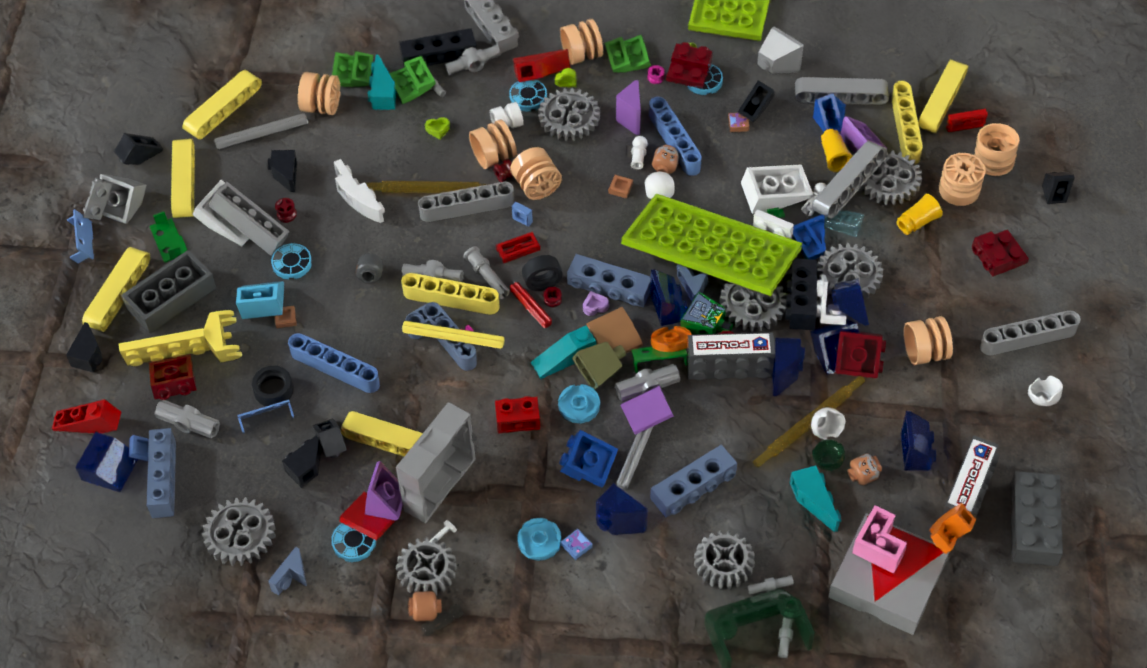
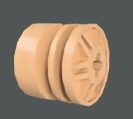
M593 19L586 20V23L584 21L579 22V31L575 24L561 27V43L563 49H568L570 65L584 62L585 55L589 60L594 59V56L596 58L603 56L601 34Z
M304 72L298 88V106L300 111L314 113L318 108L320 114L334 115L340 99L339 77L337 75L329 76L324 74L320 80L318 73Z
M502 119L495 121L494 124L489 123L487 130L484 127H480L469 132V140L474 155L484 169L498 164V157L501 161L516 157L515 141L508 126Z
M992 123L980 129L974 155L981 159L985 165V174L1001 176L1013 169L1019 146V135L1015 129L1001 123Z
M533 147L520 153L511 164L512 175L529 199L538 200L549 196L560 186L562 181L561 173L544 148Z
M969 153L953 154L946 159L939 183V193L944 200L956 206H966L978 199L986 173L985 165L981 159Z
M938 316L934 319L928 318L925 324L922 320L905 323V348L909 360L914 366L929 363L931 358L936 362L952 357L953 343L951 331L943 316Z

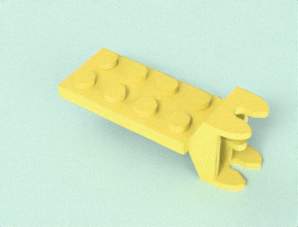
M232 310L209 313L204 329L119 343V351L126 364L131 366H140L144 362H156L165 358H174L187 354L200 355L209 350L213 352L220 363L242 357V352H236L240 350L239 345H226L225 339L232 338L231 332L224 333L223 327L237 322L236 317H232L234 316V311Z

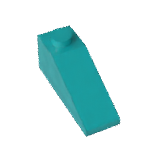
M583 326L566 334L532 360L531 364L540 379L574 365L572 357L578 351L596 345V340L588 327Z

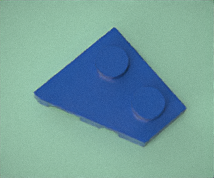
M823 214L793 226L792 239L802 243L800 252L805 259L814 260L824 256L826 245Z

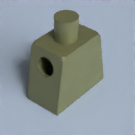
M603 342L578 351L572 359L588 385L597 390L622 367L620 359L626 356V352L621 345L612 349L608 342Z

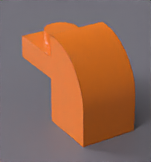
M963 503L946 512L929 530L932 533L933 543L945 554L950 552L957 539L970 532L975 524V517Z

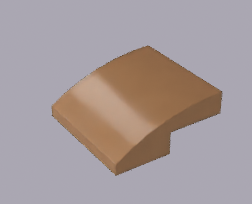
M623 307L586 323V326L596 340V345L608 342L612 349L621 345L626 353L643 346L636 328Z

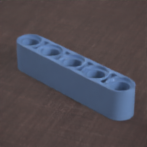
M662 97L652 98L649 103L650 120L665 143L673 146L679 153L678 163L683 171L690 176L699 174L701 170V154L666 100Z
M297 333L289 337V349L291 356L295 360L364 392L373 393L379 389L380 381L375 367L303 334Z

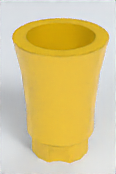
M828 129L821 135L827 167L832 172H839L853 156L838 130Z
M925 194L910 209L902 213L897 218L896 223L899 229L908 235L929 222L942 217L943 212L938 201L930 194Z

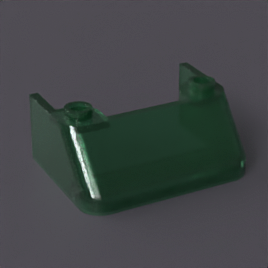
M775 589L709 610L705 615L704 624L721 667L731 668L732 659L724 641L732 639L736 635L738 627L778 614L787 619H794L807 651L811 650L815 632L801 601L784 589Z

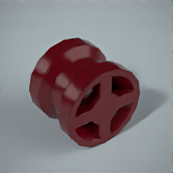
M509 159L503 160L502 164L493 165L494 174L499 182L506 181L508 177H514L511 173L512 163Z
M281 198L275 203V210L279 221L289 223L296 218L297 213L292 199Z

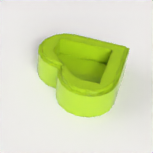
M570 68L564 69L562 73L555 75V84L559 87H577L576 71Z
M445 117L438 118L437 120L429 119L425 123L426 132L438 139H441L450 129V121Z

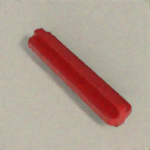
M519 282L510 285V291L543 328H548L552 325L550 316Z

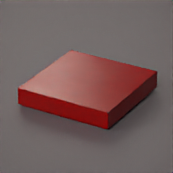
M363 492L340 516L339 522L377 541L396 520L366 515L367 493Z

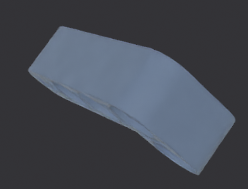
M435 302L423 305L405 318V321L459 329L442 307ZM408 334V336L413 339H419L423 337L420 335ZM436 338L461 369L468 371L476 367V349L472 344Z

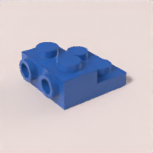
M579 430L575 436H570L566 444L569 451L564 453L560 459L559 464L562 465L560 472L578 481L583 478L602 488L605 485L618 449Z

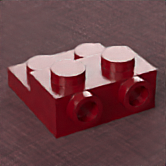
M687 42L676 43L666 81L703 89L712 63L713 51L709 50L706 46L696 48Z
M1008 229L997 234L990 231L974 238L972 251L980 258L983 267L989 271L992 277L1028 263V256Z
M840 331L835 373L878 378V373L883 372L884 361L880 360L881 352L885 353L886 340H882L883 335Z
M191 354L149 363L150 384L155 400H167L170 396L188 395L192 391H197Z

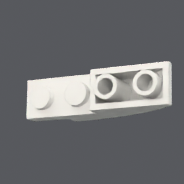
M341 159L335 161L334 166L338 176L335 178L337 191L352 208L367 218L379 223L384 222L383 213H385L382 203L376 201L373 189H369L365 182L359 184L357 178L353 179L350 167L348 165L345 166Z

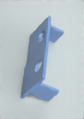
M74 209V216L68 218L67 221L75 226L76 248L79 252L70 256V258L77 263L87 258L93 260L92 221L88 218H83V215Z
M290 400L237 415L242 433H245L241 419L283 406H289L291 416L294 418Z

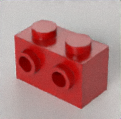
M538 397L504 398L495 401L498 433L540 430Z

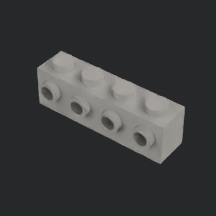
M464 0L466 10L492 46L497 44L501 53L518 47L519 33L517 29L511 26L509 18L503 15L501 7L498 4L496 5L494 0Z
M228 182L214 193L209 207L271 256L283 245L290 232Z

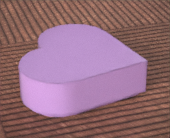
M590 291L583 303V312L588 316H593L597 312L604 313L609 308V300Z

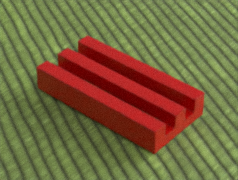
M986 109L948 115L947 132L984 127L988 115Z
M533 232L497 244L496 250L499 252L503 263H507L540 251V245Z

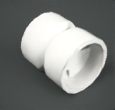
M517 102L507 104L504 109L502 107L490 109V117L493 124L495 121L502 119L508 128L509 126L511 128L523 126V116Z

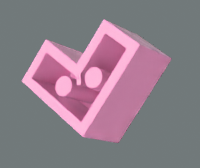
M874 506L855 540L852 553L894 573L904 556L907 543L889 534L896 515L878 506Z

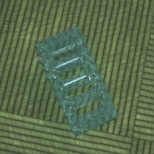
M840 210L831 221L827 220L828 217L824 216V227L857 237L864 221V214Z

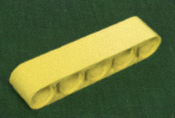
M950 59L918 121L919 128L937 133L967 74L968 65Z
M247 70L241 71L190 114L183 123V129L197 139L204 138L260 89L261 79Z
M898 81L894 84L892 106L902 157L909 155V161L915 160L916 165L920 161L923 145L912 89L908 82Z
M193 139L173 140L172 215L173 218L192 217L195 192Z
M133 247L126 249L85 311L82 319L83 324L86 322L90 328L101 332L106 331L124 303L121 295L134 287L150 262V254L148 252Z
M408 273L401 280L403 294L410 300L425 303L435 302L441 306L489 315L497 313L500 308L498 291L493 288L415 273Z
M353 411L347 414L340 428L342 436L347 439L403 457L423 434Z

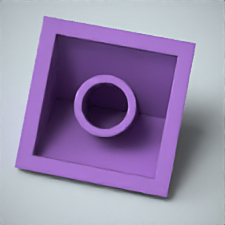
M639 80L633 81L616 96V121L635 135H640Z
M847 116L843 118L841 136L854 153L867 141L888 149L865 123Z
M660 385L621 403L623 412L635 435L673 417V413Z
M379 461L376 463L367 491L365 514L397 520L403 506L399 482L389 469Z

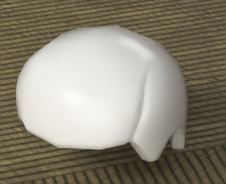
M660 171L648 175L645 180L647 197L652 199L655 194L671 198L674 195L673 178L668 173Z
M1049 376L1046 380L1037 378L1029 386L1028 395L1036 405L1052 406L1059 402L1063 384L1054 376Z
M822 408L812 418V431L814 435L824 440H827V437L836 438L844 429L845 417L834 408Z

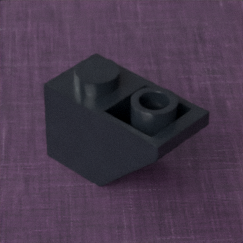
M317 435L312 439L306 440L300 448L289 453L282 460L285 472L300 488L318 476L322 448Z

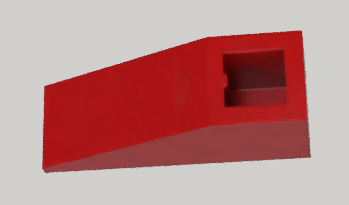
M568 49L513 58L515 76L518 82L539 79L571 67Z
M105 399L56 411L52 430L94 434L115 431L118 428L121 411Z

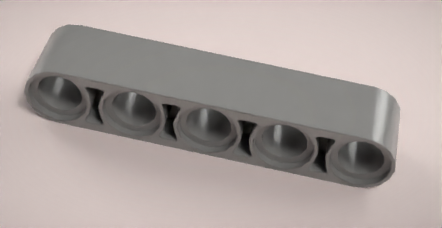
M801 77L795 82V98L801 103H815V99L834 93L844 104L882 105L889 100L888 82L883 79Z
M870 141L864 143L813 202V210L826 217L834 218L884 162L887 156V149Z
M499 182L424 196L418 201L420 218L425 222H432L508 208L514 204V187L509 182Z
M1070 310L989 328L984 331L980 350L986 355H995L1070 338L1076 334L1081 318L1078 313Z

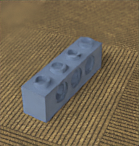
M576 254L567 271V284L575 288H582L608 296L613 300H621L630 305L644 308L652 290V277Z
M171 428L149 430L147 508L152 518L174 516L176 440Z
M721 444L653 486L650 499L665 517L671 514L675 515L685 505L695 503L706 492L714 491L722 482H728L736 475L737 462ZM692 481H697V482H699V483H698V484H693V483H691V482H692ZM674 492H680L681 494H680V495H675V494H673V493H674Z

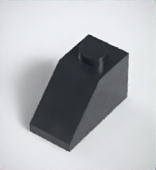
M758 80L737 113L754 123L775 96L774 89Z
M124 133L114 152L123 164L139 165L161 153L163 148L154 137Z
M271 150V158H268L267 161L268 170L272 171L275 180L290 192H295L297 175L295 150Z
M1067 172L1045 174L1042 188L1047 204L1067 203L1075 179L1073 174Z
M84 322L66 357L71 367L94 373L96 367L101 364L103 356L89 324Z
M333 418L313 425L326 458L329 456L330 458L339 457L343 454V451L347 450L340 428Z

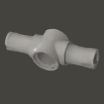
M497 44L484 50H477L474 47L468 48L462 53L460 59L445 64L447 73L451 75L462 70L478 72L484 67L486 61L501 56L500 49Z
M429 260L426 264L418 266L403 264L402 276L408 273H415L462 282L464 277L463 270L446 269L437 260Z

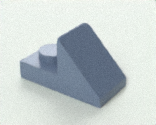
M677 264V277L691 302H693L698 292L703 294L708 283V274L701 273L694 276L691 268L688 269V267Z
M297 547L293 549L268 581L271 591L277 595H280L283 590L290 586L292 578L307 586L301 553Z

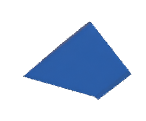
M834 93L815 99L813 118L823 132L828 129L841 131L846 104L837 98Z

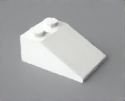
M802 165L748 167L741 181L752 213H755L757 209L766 213L767 209L778 207L781 209L813 197Z
M220 180L196 206L192 215L208 228L243 246L249 238L209 207L214 193L225 184L224 181Z

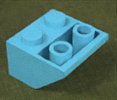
M284 281L238 287L236 305L241 318L249 319L282 315Z

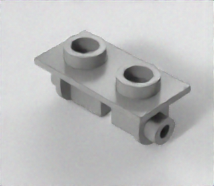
M98 177L92 180L90 197H88L83 208V218L101 220L112 183L103 182V179Z

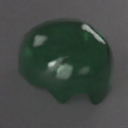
M825 439L819 442L812 450V457L816 466L824 471H833L840 468L844 463L845 450L842 443Z

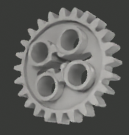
M564 88L562 93L556 90V95L549 93V98L544 97V103L541 102L540 108H538V118L541 128L544 127L545 133L550 131L551 137L556 134L558 140L563 136L565 141L568 140V137L575 141V136L582 139V134L589 136V130L595 131V126H598V120H600V107H598V102L594 101L593 96L588 97V92L581 94V89L574 92L573 88H571L570 92H567L566 88Z
M892 150L891 154L887 153L884 162L860 189H864V195L870 194V200L876 197L877 203L884 200L885 205L888 204V201L895 205L898 200L903 204L904 198L910 201L911 196H916V191L920 190L922 171H919V165H915V160L909 161V155L902 157V152L895 155V151Z
M847 243L846 247L843 248L839 244L838 249L832 246L830 252L825 251L824 256H820V261L817 264V276H819L818 280H821V275H826L828 281L827 294L835 293V299L840 295L842 296V301H845L846 297H849L851 302H853L854 297L861 301L862 295L868 299L870 293L875 294L876 289L880 288V283H882L883 279L882 262H877L878 256H872V250L865 252V246L858 249L857 244L852 248Z
M730 282V284H725L724 290L721 291L720 304L726 309L725 317H729L728 322L735 321L736 328L743 325V331L750 327L751 332H753L754 328L757 327L761 332L762 326L770 329V324L776 326L777 319L782 320V316L786 311V293H782L783 287L780 286L776 287L771 296Z
M246 497L242 503H239L238 498H235L233 504L229 500H226L227 506L225 507L219 504L218 512L211 510L213 517H206L208 524L203 525L205 532L202 533V536L205 540V547L210 555H214L215 560L221 558L223 564L230 560L231 566H234L235 562L239 561L240 565L243 566L246 559L249 563H252L253 556L260 559V551L267 553L265 545L272 546L271 539L275 538L274 530H276V527L273 523V516L270 515L268 508L264 509L263 503L257 505L256 500L253 499L249 504ZM228 535L225 539H220L222 536ZM248 542L245 546H240L242 543Z

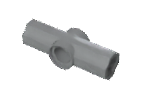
M674 364L653 371L647 368L639 371L633 378L615 383V389L619 400L625 401L659 385L663 388L680 382L678 368Z
M166 400L159 401L156 406V418L174 424L177 429L184 433L193 431L212 438L219 432V420L201 414L193 406L185 405L182 407Z

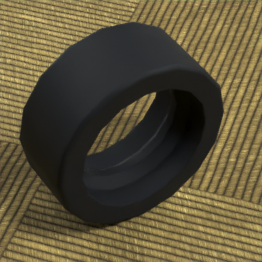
M551 255L534 257L525 263L522 268L525 284L533 291H543L548 287H554L563 277L559 261ZM549 270L547 273L543 275L535 276L536 274L542 271Z
M264 367L256 372L252 378L251 386L256 400L261 405L269 406L289 400L293 394L294 387L291 376L283 367ZM270 379H281L285 382L283 389L274 394L263 393L260 389L262 384Z

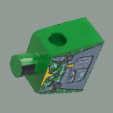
M698 292L681 319V327L690 330L692 335L717 334L718 331H731L733 324L725 321V307Z

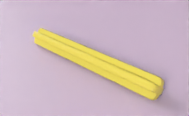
M404 321L402 326L403 333L500 349L503 348L505 342L503 336Z

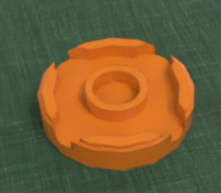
M674 326V329L663 327L652 333L651 345L654 349L662 352L681 351L687 348L688 335L692 334L685 327Z

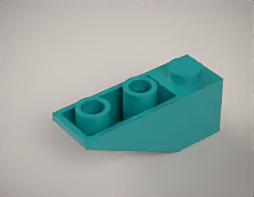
M376 54L375 62L371 64L373 76H370L369 81L371 90H368V102H371L372 110H395L397 96L395 82L380 56Z
M816 465L791 472L790 485L797 501L833 532H838L841 515L839 510H835L833 506V496L825 487L826 482L823 473H819Z

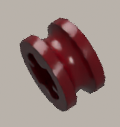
M557 287L545 289L543 294L544 303L549 307L559 306L562 302L561 290Z

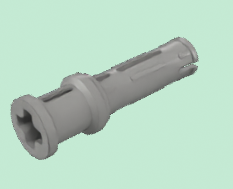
M477 246L469 248L463 256L465 261H469L473 266L474 272L481 274L491 288L498 291L500 299H504L502 294L507 297L510 290L492 270L489 260L481 255L480 249Z

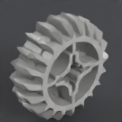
M720 530L717 536L710 533L709 539L704 537L702 544L697 545V551L694 554L695 568H698V575H703L702 580L704 582L710 580L711 587L715 583L719 584L720 590L723 588V585H727L729 590L732 588V584L739 587L741 581L746 582L748 576L752 575V568L755 566V561L753 560L755 554L751 551V544H746L747 540L745 538L739 540L738 533L731 536L729 530L726 532V535H723ZM709 553L714 560L713 565H710L707 561ZM737 554H739V556L742 559L743 563L741 564V566H739L737 564V560H735Z
M426 537L424 539L425 542L422 543L417 538L416 545L409 542V550L402 548L403 556H398L397 558L399 562L396 565V570L399 571L397 577L401 580L403 587L407 586L409 593L414 590L415 592L432 591L437 595L438 589L444 592L446 590L445 585L451 586V579L456 577L454 572L457 569V564L454 563L456 557L451 555L452 549L450 547L446 548L444 541L438 545L436 538L429 542V538ZM415 558L417 561V565L413 567V571L409 573V565ZM444 562V570L438 576L436 569L440 567V563Z

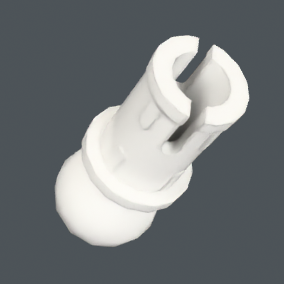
M643 136L634 138L633 148L631 149L633 155L631 167L636 170L643 168L644 156L647 153L646 147L648 142Z
M818 183L815 185L814 192H812L813 197L809 198L801 208L805 215H813V202L827 184Z

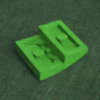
M642 35L625 41L622 37L605 43L613 72L636 71L651 66Z
M355 51L354 56L335 52L332 75L339 77L340 86L343 87L368 86L370 84L373 55Z
M422 56L404 62L405 68L389 73L395 82L396 94L402 104L421 96L436 84Z

